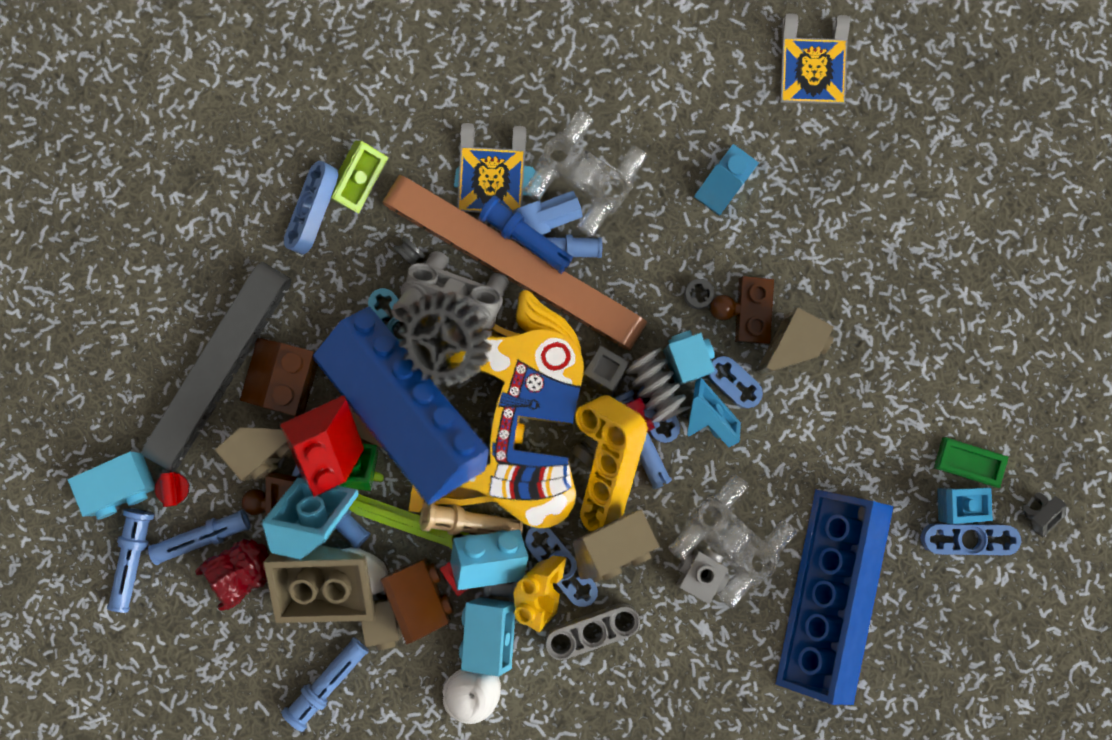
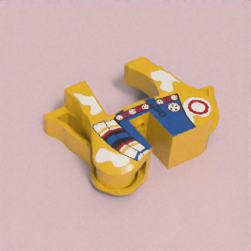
M522 290L518 296L515 317L517 324L526 333L512 332L495 324L492 329H489V331H492L491 337L485 340L493 345L491 350L485 353L488 361L483 366H480V372L504 382L492 424L490 464H486L484 472L434 503L435 505L465 506L496 502L524 524L534 528H548L562 522L570 514L575 503L576 491L567 457L515 450L516 443L523 444L525 425L519 422L520 418L572 425L584 373V362L579 339L569 323L562 316L544 306L530 291ZM454 352V355L450 357V362H462L466 352ZM412 486L408 511L419 513L425 501Z

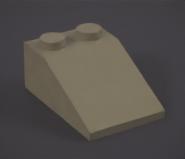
M319 545L301 560L270 553L264 561L276 623L375 620L376 614L365 555Z

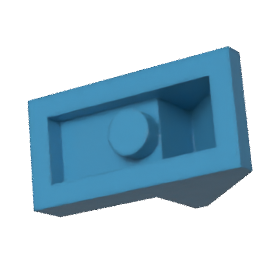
M733 144L721 161L713 168L694 195V198L720 216L759 162Z
M699 378L695 381L687 436H691L709 426L714 437L721 439L728 447L740 442L741 422L705 381Z
M991 488L937 489L938 520L940 522L960 524L993 521Z

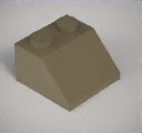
M800 308L794 309L784 316L755 373L764 375L819 357L820 354L825 355L834 340V337L830 336L834 326Z

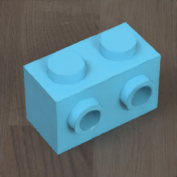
M689 330L672 336V339L668 340L669 345L663 349V352L668 360L667 363L670 371L674 372L672 376L674 383L678 382L680 385L715 372L711 361L712 358H715L713 347L709 339H703L701 333L692 336Z
M128 452L68 479L82 517L96 516L97 520L117 513L116 507L126 502L128 506L148 499L147 493L155 490V483L144 456L139 452Z
M501 530L490 534L465 535L454 538L450 564L457 590L518 582L524 577L528 554L520 530Z
M482 597L466 602L461 616V622L464 626V637L459 648V657L462 659V671L499 677L512 669L515 628L514 611L516 609L514 602Z

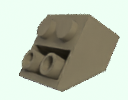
M240 427L215 449L241 481H257L260 478L264 481L266 475L279 469L277 463L285 456L288 458L293 457L284 433L280 429Z
M642 509L631 512L573 541L579 577L581 580L592 578L593 582L602 579L606 581L621 574V566L622 568L630 565L636 566L651 559L652 557L649 552L659 548Z

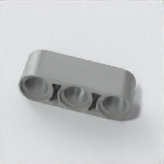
M618 603L554 626L547 633L546 650L554 659L565 660L628 638L639 629V616L635 608L630 604ZM620 612H629L633 615L630 626L625 628L618 627L615 624V617ZM597 623L602 628L601 634L594 639L587 638L583 634V629L587 624ZM558 634L566 635L570 639V645L564 650L556 649L551 643L554 636Z

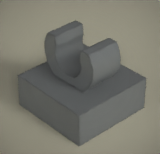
M1037 492L1035 500L1042 507L1039 510H1032L1025 504L1023 506V513L1032 520V529L1043 538L1066 516V503L1057 496L1048 501L1045 495Z

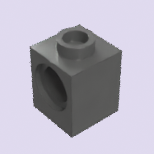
M600 346L583 373L584 383L613 398L627 375L626 370L629 368V362Z

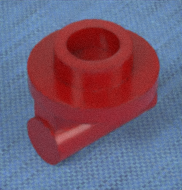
M178 472L160 474L155 484V494L159 501L163 503V507L176 506L187 498L189 483L182 474Z

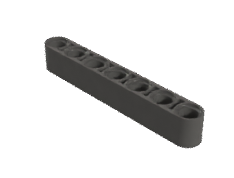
M260 262L253 269L142 450L144 457L169 472H174L182 463L180 458H185L199 435L197 430H202L217 406L215 401H220L234 378L232 374L238 372L251 351L249 346H254L257 337L259 338L268 321L266 318H271L285 295L283 291L289 289L292 281L290 277L264 262Z

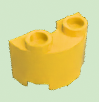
M554 555L549 559L541 560L517 582L513 592L514 605L516 607L514 616L520 624L528 625L539 633L557 614L560 593L554 589L553 583H558L563 578L565 557Z

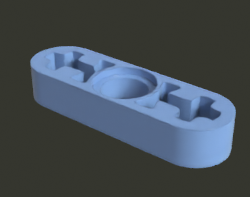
M317 161L310 168L284 236L285 247L301 255L306 254L314 244L338 179V170L323 161Z
M935 523L927 525L922 530L920 536L921 544L927 551L942 555H1012L1018 551L1021 545L1019 532L1012 526L1002 524ZM938 530L940 535L953 536L954 543L939 542V548H937L936 543L930 542V536H935ZM968 530H973L978 535V543L971 549L966 548L962 542V536ZM1003 531L1011 539L1010 543H1005L1004 549L1002 544L988 542V536L1001 537Z
M531 527L525 537L528 550L538 562L544 560L541 556L547 552L541 545L537 547L532 545L535 539L532 534L535 531L540 534L548 533L549 537H547L546 542L551 549L555 544L561 548L551 553L548 559L554 555L565 556L571 562L569 572L563 574V578L556 584L574 605L579 607L591 605L596 600L598 594L597 586L593 579L581 580L579 576L576 577L581 585L584 586L588 583L591 586L588 590L589 598L585 599L581 596L577 599L574 596L577 590L573 583L570 582L567 587L562 583L570 579L575 571L578 570L576 558L550 527Z

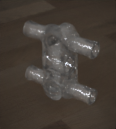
M577 110L565 130L558 134L556 133L546 143L544 152L537 160L539 168L526 187L523 188V191L534 200L540 201L552 181L559 178L591 200L592 205L580 223L577 224V227L588 236L594 237L608 214L616 213L618 208L624 203L625 198L633 188L634 181L632 179L644 161L647 160L648 155L640 148L631 145L618 167H610L578 144L589 127L594 123V120L587 113ZM554 150H562L567 154V158L561 162H556L550 158V154ZM615 185L620 189L621 195L616 198H610L604 193L603 189L606 186Z
M735 474L730 477L716 495H708L700 505L693 509L691 515L686 520V529L668 547L674 556L684 562L701 541H705L720 556L724 557V560L735 569L736 574L727 583L724 590L718 592L717 595L731 608L736 607V604L751 587L759 586L765 578L774 574L781 558L780 552L797 535V531L784 520H780L764 541L750 530L731 510L734 503L749 489L746 482ZM705 509L710 510L714 514L715 521L712 526L707 525L703 520L702 516ZM755 555L759 556L763 562V568L759 573L752 566V559Z

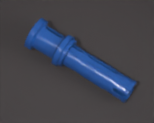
M494 195L479 214L478 220L482 223L487 221L501 232V236L504 239L513 238L556 269L560 274L571 263L572 255H569L526 224L522 214L519 212L514 213L500 203L499 197Z

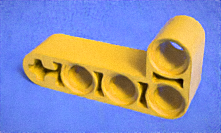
M602 395L580 406L575 413V420L579 429L598 442L580 511L583 525L591 532L623 516L647 434V425L643 417L608 395Z

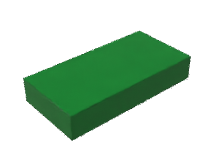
M942 437L934 469L991 487L1000 488L1009 457Z

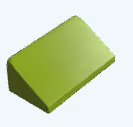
M354 141L338 171V179L330 200L359 214L389 157L363 141Z

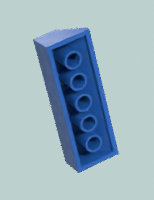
M369 306L341 320L313 354V359L339 393L345 396L350 407L427 505H430L486 470L489 449L437 386L434 385L430 378L422 380L423 371L421 369L411 371L414 362L412 359H403L407 350L398 346L400 342Z
M815 490L776 685L831 705H854L894 506Z

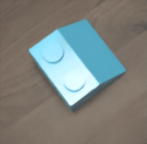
M297 478L262 521L270 552L301 560L327 539L359 495L358 490L336 486L314 497L304 479Z

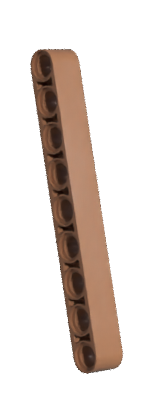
M398 175L382 201L390 210L394 212L396 210L399 211L397 214L421 228L426 227L425 230L447 244L453 243L454 248L478 261L480 259L481 264L496 273L509 276L508 280L521 288L530 291L532 294L536 292L535 296L561 311L563 308L565 314L587 327L591 325L590 329L616 344L619 342L618 345L626 350H632L647 324V321L641 316L564 271L560 274L556 269L525 247L511 239H504L498 231L402 175Z

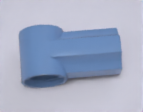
M574 191L553 197L542 203L541 201H536L513 210L514 213H521L522 217H524V222L542 235L551 232L553 228L583 217L580 203Z

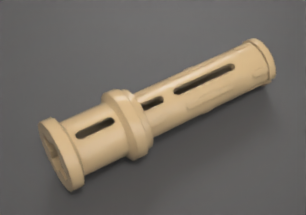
M425 502L420 514V528L422 531L438 529L447 531L450 535H457L461 532L482 535L501 530H520L522 534L523 524L519 519L465 511L459 505L445 507L435 505L434 502L427 505Z

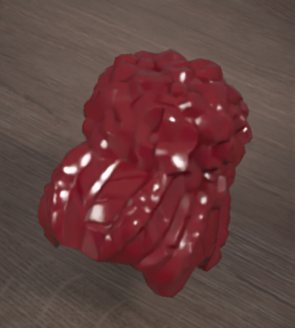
M243 539L234 543L230 550H224L220 555H215L205 560L195 570L196 575L203 574L209 582L211 589L221 602L217 605V609L220 611L229 610L241 603L243 598L252 589L262 588L266 584L267 577L264 561L269 555L263 543L258 544L253 539L250 541Z

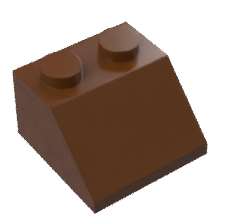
M257 337L240 401L293 416L304 414L318 364L313 359L315 352Z
M427 558L395 570L381 579L406 645L449 624L451 620L450 614L454 612L448 595H441L437 585L441 581L439 571L435 563L429 564Z

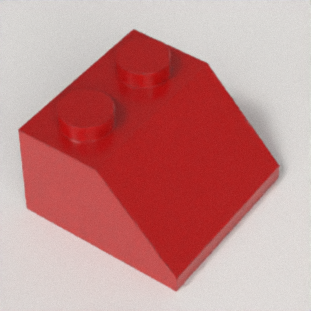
M344 395L280 424L299 472L314 497L346 482L364 450Z

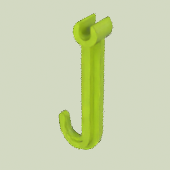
M375 472L373 481L382 482L384 481V476L381 473ZM361 494L357 496L349 507L352 512L359 516L436 542L452 549L454 538L457 535H470L468 532L450 535L447 531L438 529L422 531L420 528V515Z

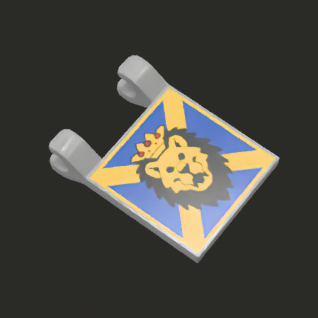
M790 13L785 15V18L782 20L780 103L845 104L849 16L838 15L833 21V39L796 38L798 15Z
M463 123L461 125L457 208L464 212L481 213L486 203L494 195L499 197L500 203L512 212L522 207L527 135L524 126H514L512 149L474 147V124Z

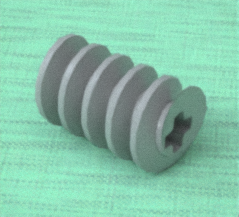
M661 348L634 360L632 365L626 370L627 375L638 374V377L632 382L633 387L644 386L638 397L642 399L650 398V401L645 405V411H657L651 417L653 423L663 422L691 408V406L680 407V404L687 398L685 394L674 395L680 384L678 382L668 383L674 372H662L661 369L668 360H656L655 357L662 350Z

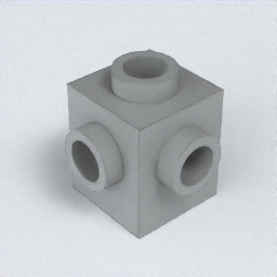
M708 548L705 549L704 553L695 549L692 555L687 553L678 569L682 574L676 584L681 589L710 604L715 593L721 594L729 580V576L726 573L729 568L721 564L724 557ZM707 569V575L700 578L701 571Z

